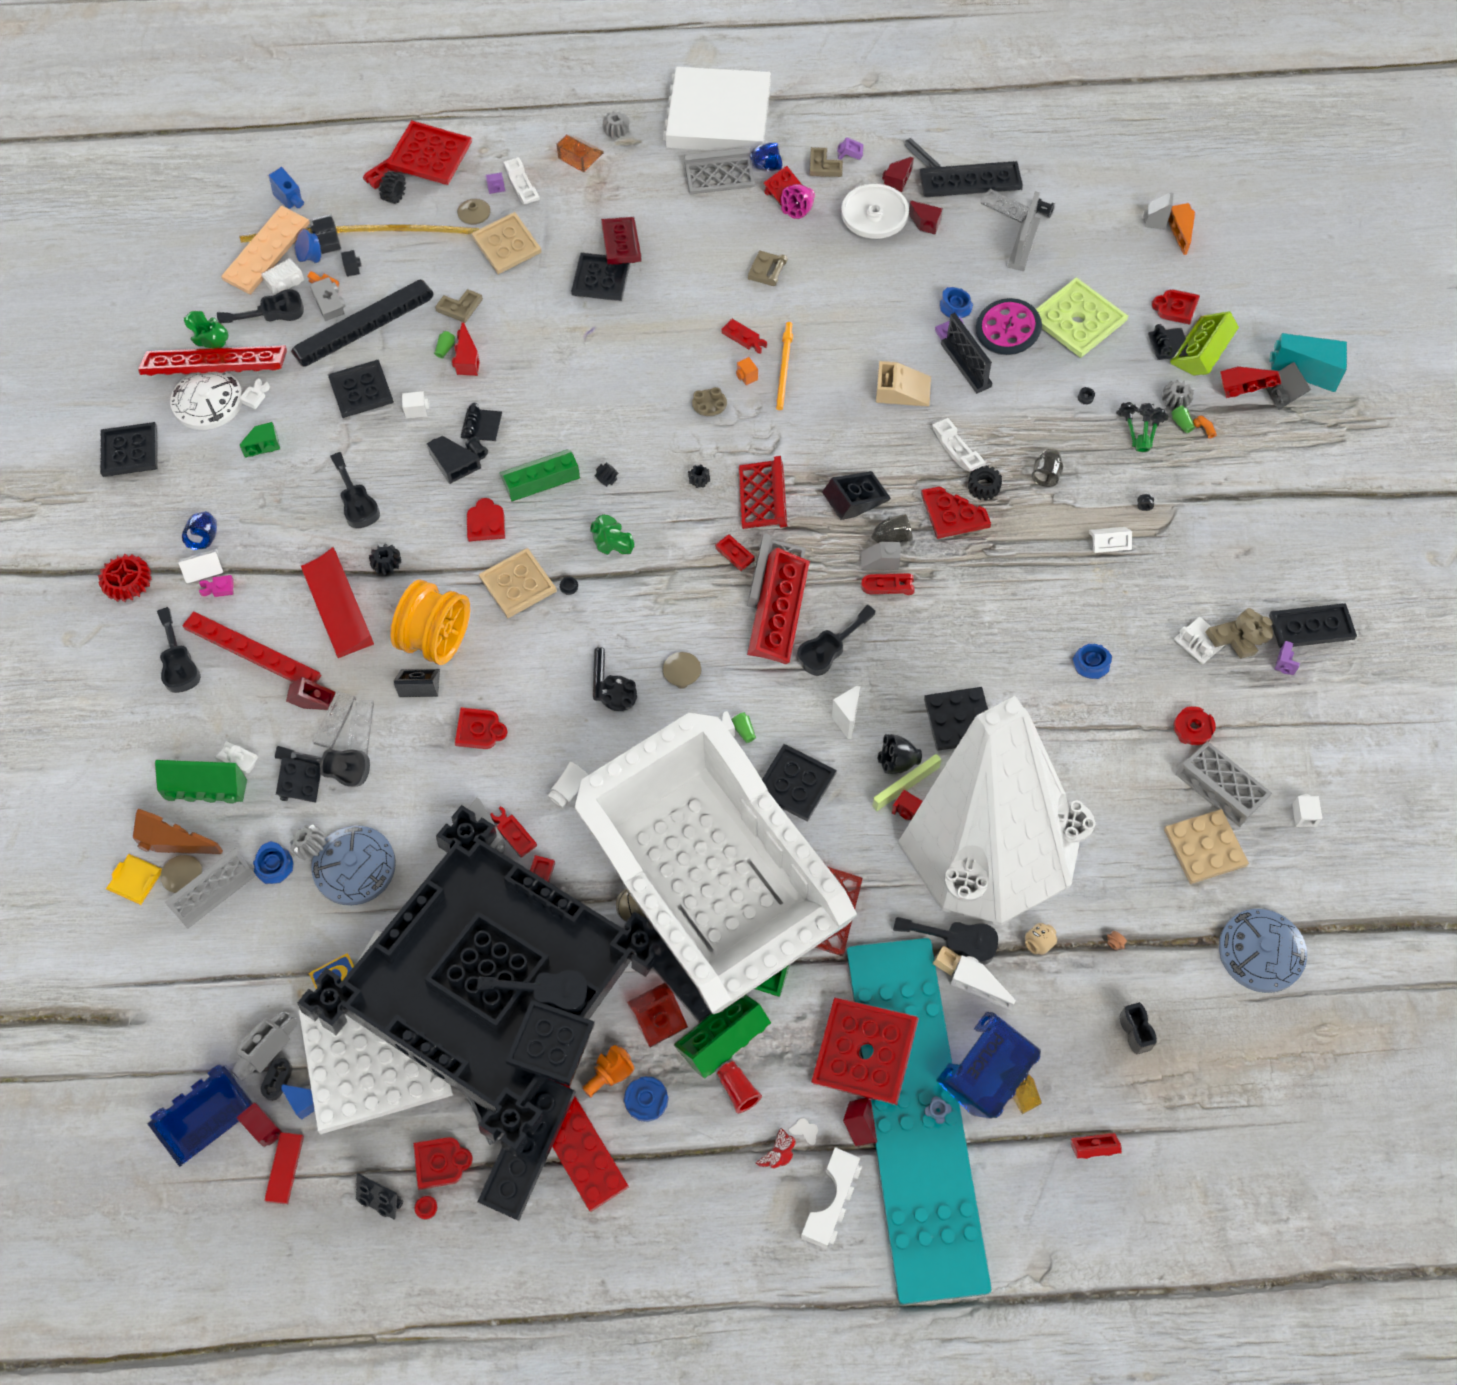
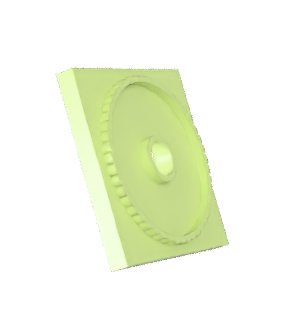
M1077 277L1036 309L1042 319V329L1080 358L1128 320V315ZM1080 317L1083 319V322H1075L1072 318Z

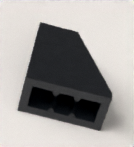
M443 435L426 443L430 456L449 484L481 469L478 455Z

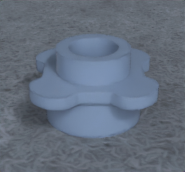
M933 1097L930 1106L925 1108L926 1116L933 1117L936 1123L942 1124L945 1121V1116L951 1112L952 1108L939 1097Z

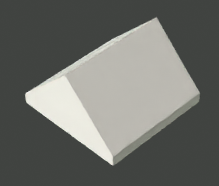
M855 686L833 700L832 719L847 739H852L861 686Z

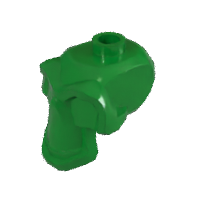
M191 311L184 317L186 327L194 333L191 341L195 345L206 348H222L226 344L229 333L222 324L217 322L215 317L207 320L202 311Z
M602 514L591 523L590 532L593 535V540L599 552L609 555L612 550H615L620 554H631L635 543L631 533L620 532L622 526L612 516Z

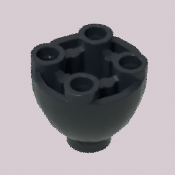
M885 734L882 751L878 753L877 760L878 763H882L884 773L898 774L909 770L914 765H919L922 761L921 749H916L909 740L902 736Z

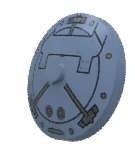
M349 826L333 832L325 838L327 843L322 847L323 851H320L318 856L313 857L312 877L319 891L330 901L348 906L367 903L378 897L390 884L396 867L395 854L389 841L377 830L366 826Z
M1266 909L1246 910L1235 915L1221 932L1219 954L1222 964L1235 981L1250 990L1262 993H1274L1285 990L1300 978L1306 967L1307 947L1304 938L1298 928L1279 913Z

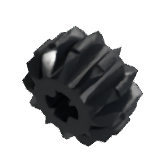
M385 543L383 547L377 545V550L371 549V555H369L370 566L377 574L383 573L386 576L387 572L393 574L394 569H399L402 559L399 550L395 549L393 545L388 546Z

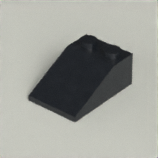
M872 471L832 477L822 491L840 520L854 518L891 499Z

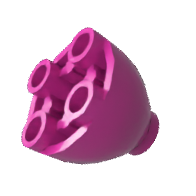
M799 184L783 189L781 196L782 212L795 219L803 218L812 209L815 198L814 191Z

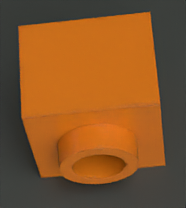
M747 357L737 362L736 375L747 386L758 380V368L750 357Z

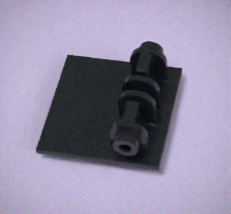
M1157 324L1154 331L1148 332L1157 360L1173 358L1186 340L1182 328L1165 330L1164 326ZM1188 343L1178 357L1188 356L1186 353V349L1189 347Z
M473 402L467 408L460 438L470 439L476 436L480 440L496 441L502 411L480 410L478 404Z
M282 757L275 795H278L281 801H288V798L316 803L321 776L320 765Z
M359 1173L356 1174V1200L362 1206L373 1208L381 1216L390 1217L395 1220L396 1208L400 1209L404 1202L401 1200V1197L396 1192Z

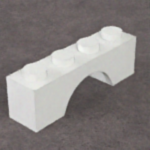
M834 1148L826 1174L835 1185L836 1198L827 1209L821 1212H810L801 1239L825 1249L828 1248L829 1243L834 1244L838 1231L834 1230L837 1221L842 1223L846 1209L842 1207L845 1199L850 1201L854 1191L851 1183L853 1178L858 1179L862 1166L858 1165L859 1157Z

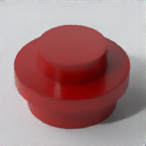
M423 1196L415 1203L414 1210L420 1219L428 1220L435 1216L438 1204L433 1197Z

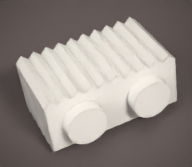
M291 258L261 274L265 285L274 295L297 286L304 281L302 271Z

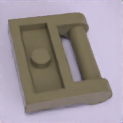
M759 250L748 273V279L775 286L783 265H786L788 261L787 256L783 254L778 256ZM773 263H775L776 266L772 275L768 276Z

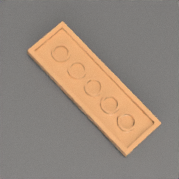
M280 206L221 276L222 280L251 295L263 281L261 274L268 271V269L270 270L278 263L297 240L298 234L302 229L308 227L310 224L309 219Z

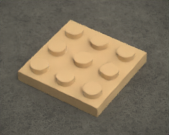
M516 212L472 233L473 240L497 274L542 253L541 247Z
M528 548L479 574L480 580L507 619L557 592L555 585Z
M1222 809L1168 825L1164 828L1190 884L1247 867L1249 864Z

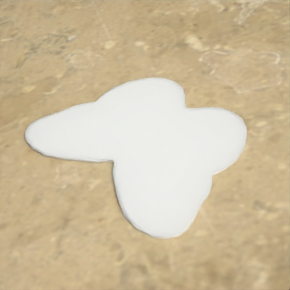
M801 1118L797 1121V1124L789 1129L790 1133L804 1135L809 1144L815 1145L816 1134L818 1133L816 1124H809L807 1119Z

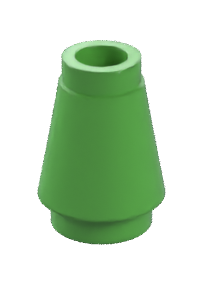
M447 331L439 334L434 354L443 359L455 344V336Z
M1179 406L1171 412L1172 420L1186 434L1195 429L1187 408Z
M743 712L731 719L735 730L746 743L756 739L749 715Z

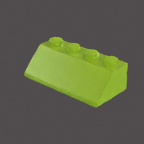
M1231 311L1200 316L1170 363L1193 376L1209 374L1239 328ZM1188 343L1189 347L1186 349L1188 356L1178 357Z

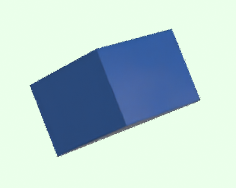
M282 1085L283 1093L295 1114L301 1120L315 1111L311 1089Z

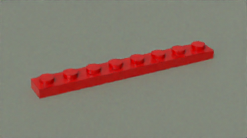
M195 611L192 612L182 625L184 630L291 682L303 677L317 683L321 677L320 672Z

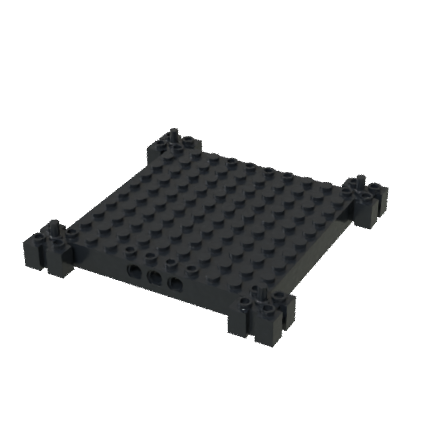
M461 805L451 817L453 825L450 826L446 823L436 835L438 847L446 851L447 854L343 980H341L340 976L325 968L315 980L317 989L314 992L308 989L297 1004L303 1014L314 1021L319 1018L322 1026L334 1035H337L348 1022L345 1016L347 1015L488 1110L478 1123L480 1133L494 1143L500 1137L502 1148L518 1157L528 1143L526 1133L530 1132L534 1135L544 1121L543 1111L529 1102L547 1078L506 1064V1059L531 1000L535 1001L534 994L529 991L506 989L478 992V978L480 976L496 977V980L535 983L540 973L558 974L569 970L578 971L586 978L587 999L583 1009L575 1013V1015L590 1019L630 962L633 970L646 977L655 965L656 955L660 957L668 946L655 928L650 929L648 927L649 920L635 911L627 920L625 929L491 847V843L497 837L495 825L482 817L477 822L475 813Z

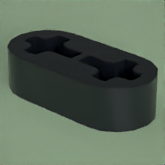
M278 1058L271 1064L260 1088L261 1094L267 1100L274 1101L282 1095V1085H287L293 1070L288 1060ZM284 1064L286 1070L285 1072L281 1071L279 1074L277 1068L282 1067ZM273 1085H274V1087L276 1088V1091H275V1092H271L270 1095H269V1092L267 1091V1088H268V1087L272 1088Z

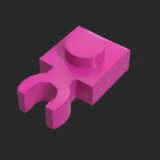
M232 575L212 577V582L206 580L199 582L201 588L206 587L203 590H199L201 596H208L213 593L214 597L234 595V579Z

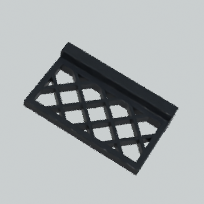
M950 314L947 338L941 340V346L976 394L991 388L992 381L989 379L991 360L957 314Z

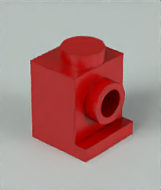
M903 790L893 804L892 814L895 815L898 812L903 819L912 820L923 801Z

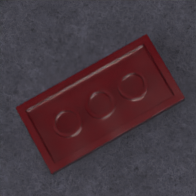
M635 218L601 219L607 264L616 265L619 263L642 262Z

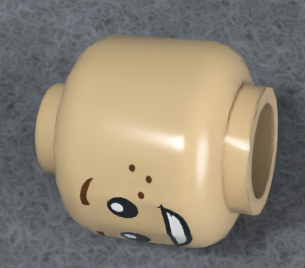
M1037 923L1025 935L1026 947L1034 954H1046L1057 943L1056 930L1049 924Z

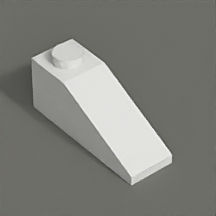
M961 957L951 985L1008 1010H1012L1016 1000L986 967L974 957Z

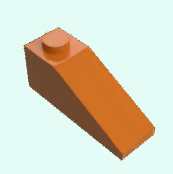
M1189 203L1172 206L1168 218L1170 228L1183 255L1188 253L1195 219V211Z

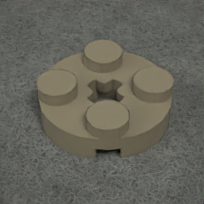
M1247 608L1236 618V627L1238 630L1242 629L1244 632L1242 636L1247 641L1255 645H1262L1272 639L1273 630L1271 625L1273 623L1270 618L1263 617L1251 608Z

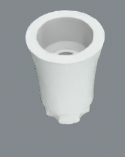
M569 762L547 797L555 805L563 808L579 791L581 779L588 776V774L578 765Z

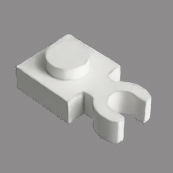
M258 378L255 381L254 388L249 386L239 398L240 402L256 409L265 398L264 392L269 390V383L265 382L262 385L261 379Z

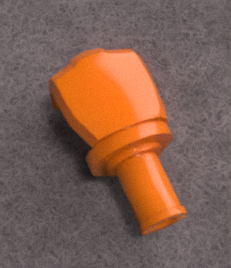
M613 1045L606 1057L601 1053L596 1062L597 1065L594 1066L596 1074L581 1088L591 1098L604 1084L612 1087L629 1077L634 1071V1065L627 1050Z

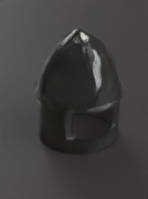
M1047 449L1041 452L1035 460L1031 477L1040 486L1053 487L1058 484L1064 466L1059 451ZM1039 471L1040 473L1047 474L1046 481L1039 480L1035 476V472Z
M902 514L891 518L888 517L874 529L871 536L872 539L877 543L900 542L902 544L912 541L913 536L907 515Z

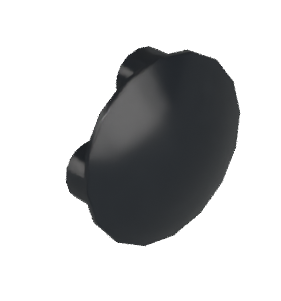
M609 675L601 683L599 697L608 709L613 711L628 710L635 704L637 699L636 684L631 679Z

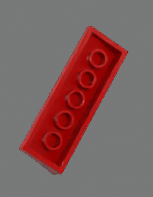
M334 546L318 558L301 565L337 658L374 645Z
M779 548L774 549L768 554L747 655L770 659L785 665L790 663L810 561Z

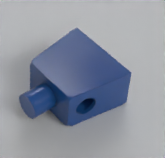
M283 167L268 175L273 195L284 206L290 209L294 206L301 208L304 205L299 186Z

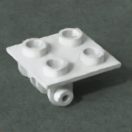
M1198 617L1187 628L1184 626L1174 640L1203 665L1225 645L1219 647L1213 645L1205 633L1211 626L1201 617Z

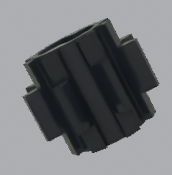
M606 462L604 465L600 464L597 467L594 476L607 487L609 484L613 485L618 480L616 476L619 473Z
M694 465L693 469L691 468V471H688L689 484L696 486V488L706 487L705 484L710 482L709 469L703 467V465Z

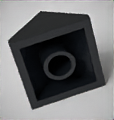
M401 669L394 679V686L398 696L438 697L440 669Z

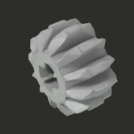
M613 111L612 114L607 113V116L603 117L602 126L607 136L619 138L629 132L630 122L625 113L621 114L620 111L617 113Z
M1178 379L1175 382L1170 381L1163 389L1162 400L1165 401V406L1170 405L1171 409L1174 407L1178 408L1179 406L1186 408L1192 403L1194 390L1191 389V384H1185V380L1182 383Z
M313 824L310 826L305 825L303 829H299L298 833L293 835L294 839L290 841V849L300 859L311 860L314 856H318L320 851H323L322 847L327 843L325 841L326 836L317 826Z

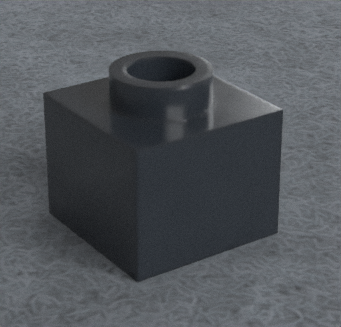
M354 250L341 252L346 276L359 275V267H362L360 257H356Z

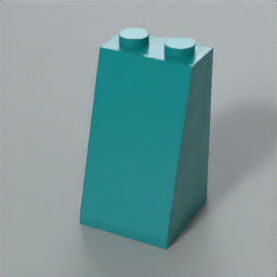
M1281 333L1279 340L1275 341L1274 352L1271 351L1269 356V362H1272L1271 370L1280 371L1295 362L1307 383L1336 392L1347 370V341Z

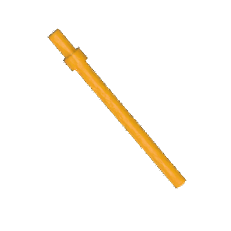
M786 322L785 332L782 337L784 344L776 404L777 410H783L790 344L793 341L792 322Z

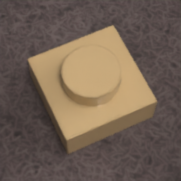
M943 945L933 964L947 974L952 975L961 956Z

